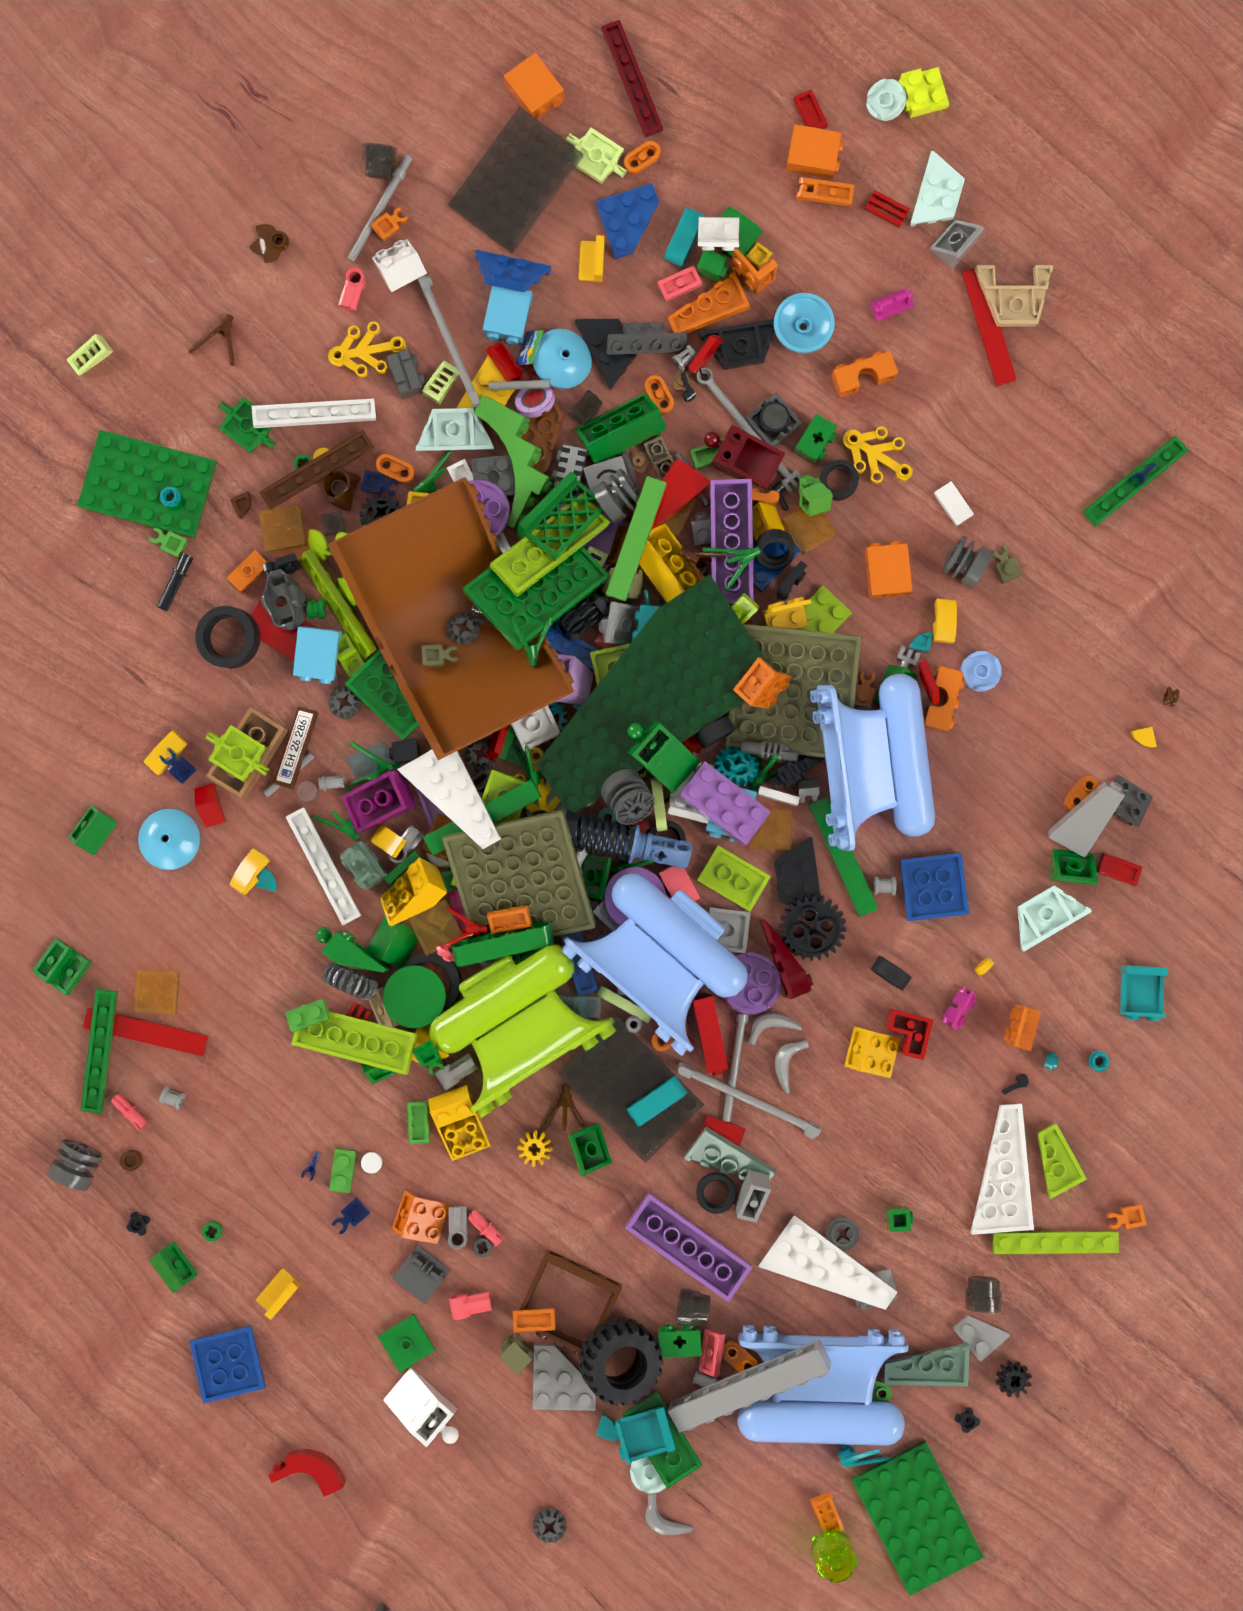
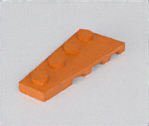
M735 271L724 281H719L715 284L714 288L699 295L698 299L686 304L670 315L668 323L672 332H686L687 334L750 309L749 302Z

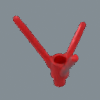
M449 907L448 911L466 923V930L446 934L451 938H457L442 944L440 948L444 949L472 936L487 934L488 927L474 924L473 921Z

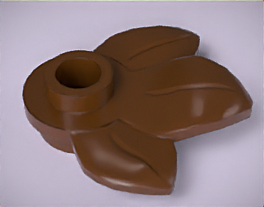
M257 225L256 231L260 238L252 243L250 250L258 255H263L265 263H272L279 258L282 251L288 248L289 238L284 232L276 231L272 225ZM278 240H283L282 244L277 245L276 242Z

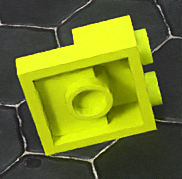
M939 67L926 71H921L920 68L901 74L898 82L906 92L904 110L908 111L910 118L949 107Z

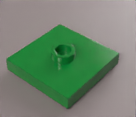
M415 1313L378 1336L399 1373L436 1350Z

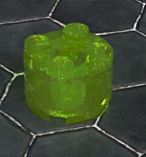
M836 1528L824 1531L813 1537L811 1554L819 1576L830 1580L832 1583H839L849 1579L853 1575V1570L858 1565V1559L849 1536L842 1529Z

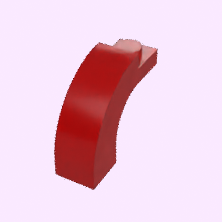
M299 1449L287 1453L284 1458L285 1462L281 1461L272 1466L273 1469L268 1475L271 1483L293 1473L308 1474L318 1483L323 1497L342 1489L346 1483L340 1468L329 1456L311 1449Z

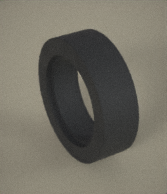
M219 606L208 611L200 619L196 628L195 640L199 653L207 662L218 667L233 669L244 666L254 658L260 645V631L254 618L244 610L231 606ZM225 618H235L241 623L245 631V642L242 649L231 657L220 656L211 644V633L214 626Z
M429 952L416 955L403 968L434 963L441 966L447 972L450 979V988L446 995L442 1012L447 1010L456 1002L460 994L459 985L462 983L458 967L452 961H445L437 953Z

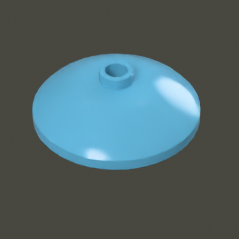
M798 293L789 296L779 305L775 313V334L782 345L793 352L812 353L821 349L828 343L834 331L835 320L830 306L821 297L811 293ZM804 325L806 330H801L799 326Z
M554 329L544 333L533 360V367L541 380H550V386L557 389H570L581 384L588 376L592 365L591 352L586 342L578 334L566 329ZM562 352H566L568 357H564Z
M162 809L151 814L142 824L138 836L139 848L143 857L151 865L164 870L178 869L187 865L197 854L200 846L199 828L195 821L185 812L176 809ZM164 835H168L169 840L167 842L163 841Z

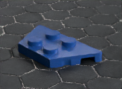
M479 250L475 252V259L479 262L480 273L483 274L484 283L487 285L526 292L532 285L540 282L541 276L544 274L548 276L551 273L550 265Z

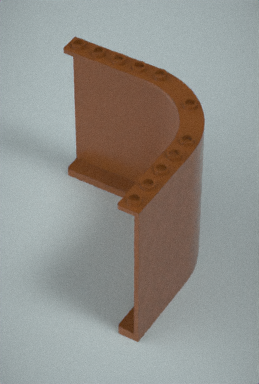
M466 477L327 544L391 673L437 760L574 692L571 685L574 683V680L569 671L565 672L566 668L562 660H557L558 655L554 647L549 648L551 645L546 635L541 644L540 651H538L537 665L530 666L524 647L517 651L463 593V587L490 567V563L503 554L499 545H495V542L498 540L493 530L490 531L488 528L491 526L487 515L482 513L485 510L484 505L480 499L477 500L476 495L479 494L474 483L470 484ZM461 612L470 613L474 616L480 627L478 637L468 645L454 643L447 633L448 621L453 615ZM466 622L462 626L456 625L460 629L459 636L464 631H469L466 627ZM541 633L529 643H537ZM442 645L443 650L455 646L457 647V652H451L449 655L452 658L458 657V662L452 664L448 661H443L444 667L423 668L422 646Z

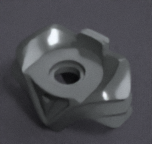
M278 569L268 574L261 603L270 615L274 626L285 630H293L305 621L307 594L301 590L299 583L290 578L282 569ZM281 597H285L287 600L284 607L277 606V600Z

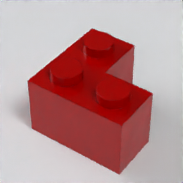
M889 1008L885 1029L904 1034L900 1054L924 1060L933 1019Z

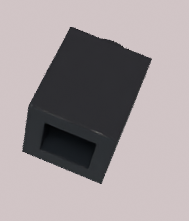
M417 739L391 742L392 747L389 748V755L391 760L394 759V763H408L420 757Z

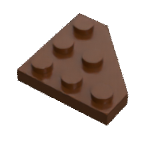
M555 401L548 412L545 410L541 413V416L529 418V429L521 437L542 448L540 451L541 457L533 467L543 473L549 471L563 421V414Z

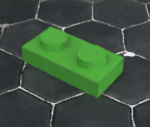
M321 999L285 1012L291 1032H296L331 1019L326 999Z
M335 1148L329 1191L351 1192L356 1150Z

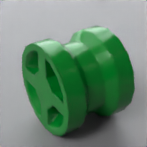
M320 599L319 601L307 600L308 619H314L315 617L326 619L325 599Z

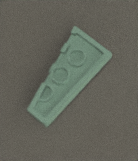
M708 1127L704 1128L683 1158L687 1161L694 1160L700 1162L701 1166L707 1168L711 1166L720 1169L721 1173L727 1175L729 1173L737 1175L741 1180H745L749 1170L769 1175V1180L776 1173L774 1167Z
M968 1343L887 1360L884 1362V1385L968 1386L970 1346Z

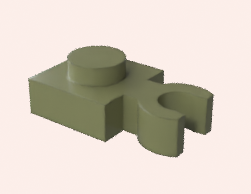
M1006 545L1001 547L1003 555H999L996 549L993 550V558L999 561L995 565V569L1002 584L1022 576L1015 557H1008L1009 549Z
M442 645L422 646L423 668L444 667L443 661H448L452 664L457 663L458 657L452 658L449 655L451 652H457V647L451 646L443 650Z

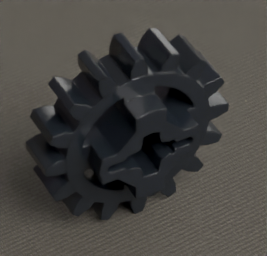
M381 493L379 498L376 494H373V500L366 498L367 505L362 504L361 507L364 511L359 512L360 517H362L360 520L361 525L366 526L383 517H378V514H385L386 516L402 508V506H398L399 500L392 501V495L385 498L384 493ZM371 510L373 515L368 519V514Z
M808 758L800 762L798 760L790 761L775 770L778 775L769 781L774 789L782 784L787 788L806 777L807 775L804 771L811 768L812 764Z

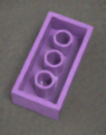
M707 762L700 764L677 795L682 801L741 846L748 844L771 813V811Z

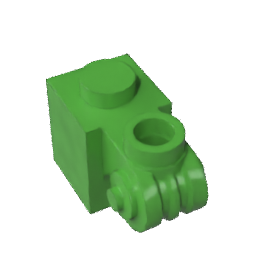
M808 475L800 477L798 488L800 494L799 506L809 517L829 511L833 499L832 492L824 486L819 478H813Z

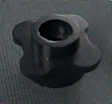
M138 1212L131 1213V1219L126 1226L127 1230L138 1233L140 1236L146 1234V1227L150 1223V1217L139 1215Z
M970 1407L965 1408L963 1413L956 1414L955 1421L961 1425V1430L964 1433H969L970 1430H973L980 1424L979 1418L975 1417L974 1411Z

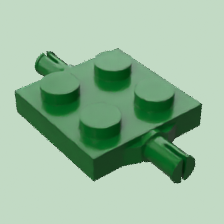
M245 397L232 408L224 401L220 402L222 405L219 404L218 408L227 414L225 420L219 426L223 433L250 454L262 443L271 450L274 449L273 445L276 446L277 443L268 437L273 427H253L252 406H255Z

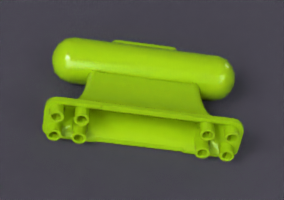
M552 944L544 947L517 965L510 955L499 958L459 985V990L464 999L442 1012L430 1025L429 1036L438 1050L453 1054L469 1044H472L482 1068L483 1087L480 1097L471 1107V1111L473 1113L477 1111L481 1118L495 1109L492 1103L493 1100L498 1107L503 1105L513 1097L509 1092L510 1088L550 1062L580 1045L583 1046L585 1051L591 1049L599 1042L595 1037L598 1033L605 1040L616 1032L612 1025L615 1020L612 1017L600 1021L586 1019L572 1011L554 991L566 983L574 972L573 959L571 960L562 952L563 947Z

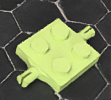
M590 128L581 139L576 138L571 133L567 136L566 141L575 146V150L569 158L571 165L600 184H603L607 176L612 172H615L622 178L624 177L627 170L618 165V160L623 155L624 148L593 128Z

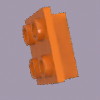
M738 248L733 250L731 268L737 276H741L745 280L744 283L750 291L753 290L758 294L776 279L778 264L774 259L769 263L764 262L757 272Z
M758 657L733 690L750 706L767 709L774 705L779 693L789 686V681L792 677L789 674L775 671L765 660Z
M1016 1004L1015 1008L1011 1009L1009 1015L1011 1024L1005 1030V1044L1031 1051L1041 1011Z
M405 1190L392 1230L402 1238L438 1244L450 1205L440 1201L421 1198L414 1192Z

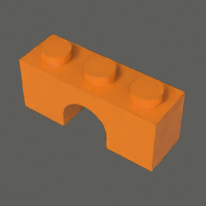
M884 351L874 353L873 357L867 359L861 357L850 365L844 363L836 366L831 378L838 397L842 398L857 393L860 388L858 376L864 373L870 374L874 378L876 385L895 380L898 370L891 351L885 353Z
M939 666L936 669L934 679L939 691L944 694L945 702L942 707L931 705L926 707L924 715L925 728L941 733H946L949 729L953 728L955 718L952 715L954 709L957 710L960 703V698L957 696L959 690H962L964 687L965 678H962L964 672Z

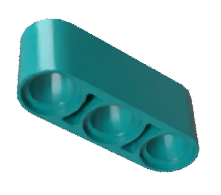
M686 207L666 250L665 261L681 268L684 266L698 236L699 217H705V214Z
M675 1075L633 1103L626 1110L639 1127L677 1102L688 1092Z

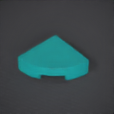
M925 632L918 635L912 640L908 649L929 653L933 633Z
M263 868L259 873V881L256 883V887L277 892V882L270 870Z
M602 1414L596 1436L616 1442L612 1428L615 1425L610 1417Z

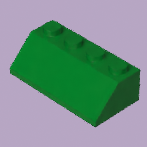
M645 392L575 428V432L584 449H587V454L591 461L597 464L625 452V450L634 445L641 444L652 436L659 435L667 428L659 408Z

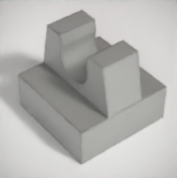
M816 778L796 782L801 803L805 802V796H812V800L817 801L820 792Z

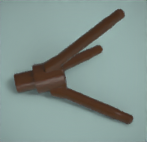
M226 314L225 318L221 319L219 325L188 350L189 353L197 350L216 334H220L227 338L230 365L233 366L234 356L230 329L234 317Z
M683 547L678 554L689 562L699 581L703 577L696 567L698 560L712 563V558L710 557L728 556L727 553L698 552L691 549L687 550Z
M562 1085V1093H560L556 1106L541 1129L543 1132L547 1129L560 1107H563V1132L566 1131L568 1107H571L581 1127L585 1126L572 1100L570 1086Z

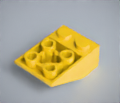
M419 857L380 899L389 926H393L434 907L447 893L438 867Z
M467 1085L428 1099L430 1114L452 1161L491 1147L478 1112L473 1113L471 1111V1107L475 1102Z

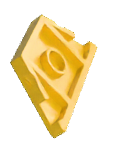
M488 355L472 381L473 387L479 399H481L482 395H485L506 406L515 390L489 391V382L506 381ZM467 391L457 408H473Z

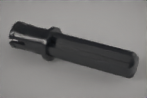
M181 553L175 569L172 568L173 573L157 604L158 608L164 611L169 610L184 577L188 576L186 573L194 560L193 557Z

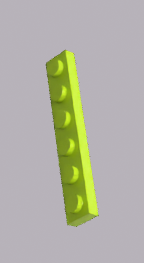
M311 549L304 551L299 562L364 661L370 659L377 650L374 641L368 637L363 624L357 620L353 614V609L350 605H347L341 591L332 582L330 574L320 564L319 557Z
M1118 1231L992 1233L993 1254L1119 1253Z

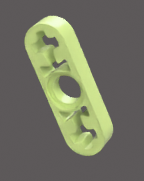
M652 777L651 785L655 798L654 810L657 831L667 830L662 783L655 777Z
M602 985L596 994L626 1012L637 1016L646 1023H649L652 1018L640 1006Z

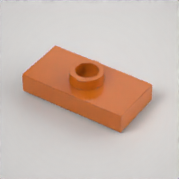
M254 550L227 579L243 593L264 572L262 564L267 563V561Z
M528 905L487 913L491 934L528 928L533 925Z
M555 1308L512 1311L513 1333L555 1330Z
M829 1491L810 1499L826 1538L845 1530Z

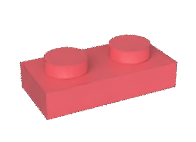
M693 265L658 281L657 285L665 302H668L701 287L702 281Z
M704 1329L699 1372L713 1377L719 1376L725 1334L712 1329Z

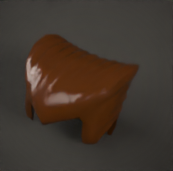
M333 468L331 470L333 474L322 481L325 491L324 496L335 507L342 510H350L353 494L360 481V476L340 468Z

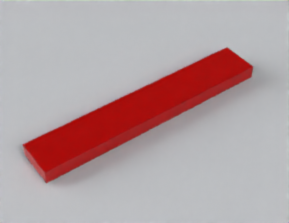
M975 268L962 272V277L995 385L997 387L1015 382L1017 378L1002 329L996 326L976 276Z
M87 1008L82 1028L91 1030L93 1008ZM115 1014L113 1035L204 1056L208 1035Z

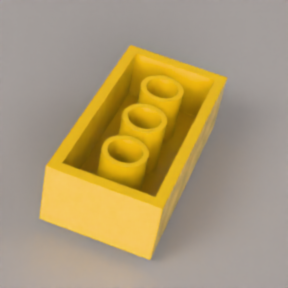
M666 523L651 530L639 565L665 601L669 602L698 583L699 580L689 562L684 557L678 555L682 545Z

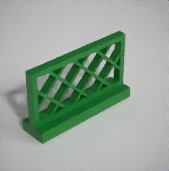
M571 471L518 524L517 535L522 539L526 537L556 561L604 510L601 506L598 510H588V502H595L599 506L600 504L593 492L577 480V475ZM577 488L583 492L584 498H573L572 492ZM573 502L584 503L585 510L574 511ZM561 503H570L571 511H559V505ZM586 515L585 523L575 524V516ZM557 516L558 524L546 525V518ZM560 516H571L572 524H561ZM558 529L559 537L548 538L547 530ZM561 529H573V535L571 537H562ZM534 530H544L545 538H536L531 533ZM548 542H560V549L555 553L549 548Z

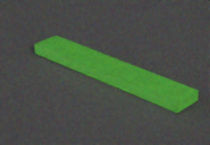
M649 476L646 477L606 595L623 601L627 600L667 486L666 482Z

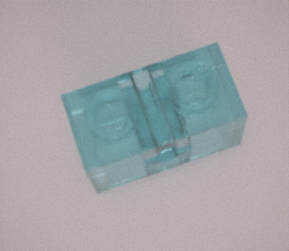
M600 996L559 997L578 1015L584 1018H601Z

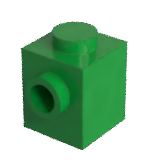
M704 250L697 265L698 275L718 283L720 278H724L729 266L726 265L727 257L710 250Z
M906 1205L885 1207L887 1229L890 1232L911 1231V1224L914 1222L913 1212Z

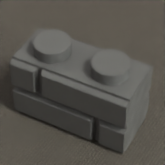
M406 349L399 353L388 355L387 360L401 399L422 393V385L426 383L423 374H418L416 367L419 366L416 354L412 355L410 349Z

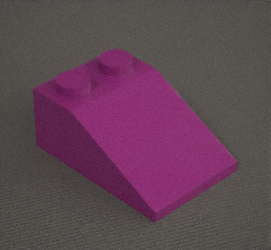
M398 770L388 771L341 796L357 834L417 808L407 781Z

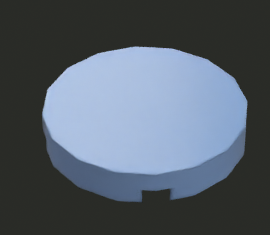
M976 651L967 656L961 665L960 671L964 672L962 678H965L964 684L969 689L985 692L994 688L999 682L1002 675V666L999 660L989 652Z

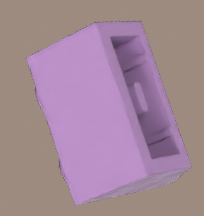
M557 654V660H562L566 668L565 672L569 671L574 680V683L571 684L574 692L557 700V702L583 705L590 696L594 672L575 656Z

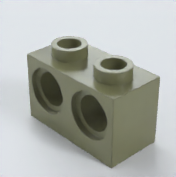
M515 1333L513 1336L508 1335L501 1343L499 1358L518 1375L531 1362L534 1349L518 1333Z

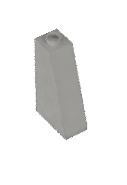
M1104 781L1053 825L1048 831V837L1077 854L1086 857L1125 797L1124 790H1122L1123 787L1114 781L1111 783Z

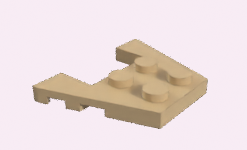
M977 265L975 267L976 276L997 327H1036L1038 325L1053 265L1034 266V286H996L995 265Z

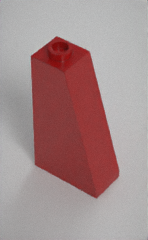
M677 458L662 479V481L667 483L652 529L669 521L707 491L710 487V480Z
M712 995L694 998L692 1005L707 1073H712V1076L724 1074V1070L728 1069L714 998Z

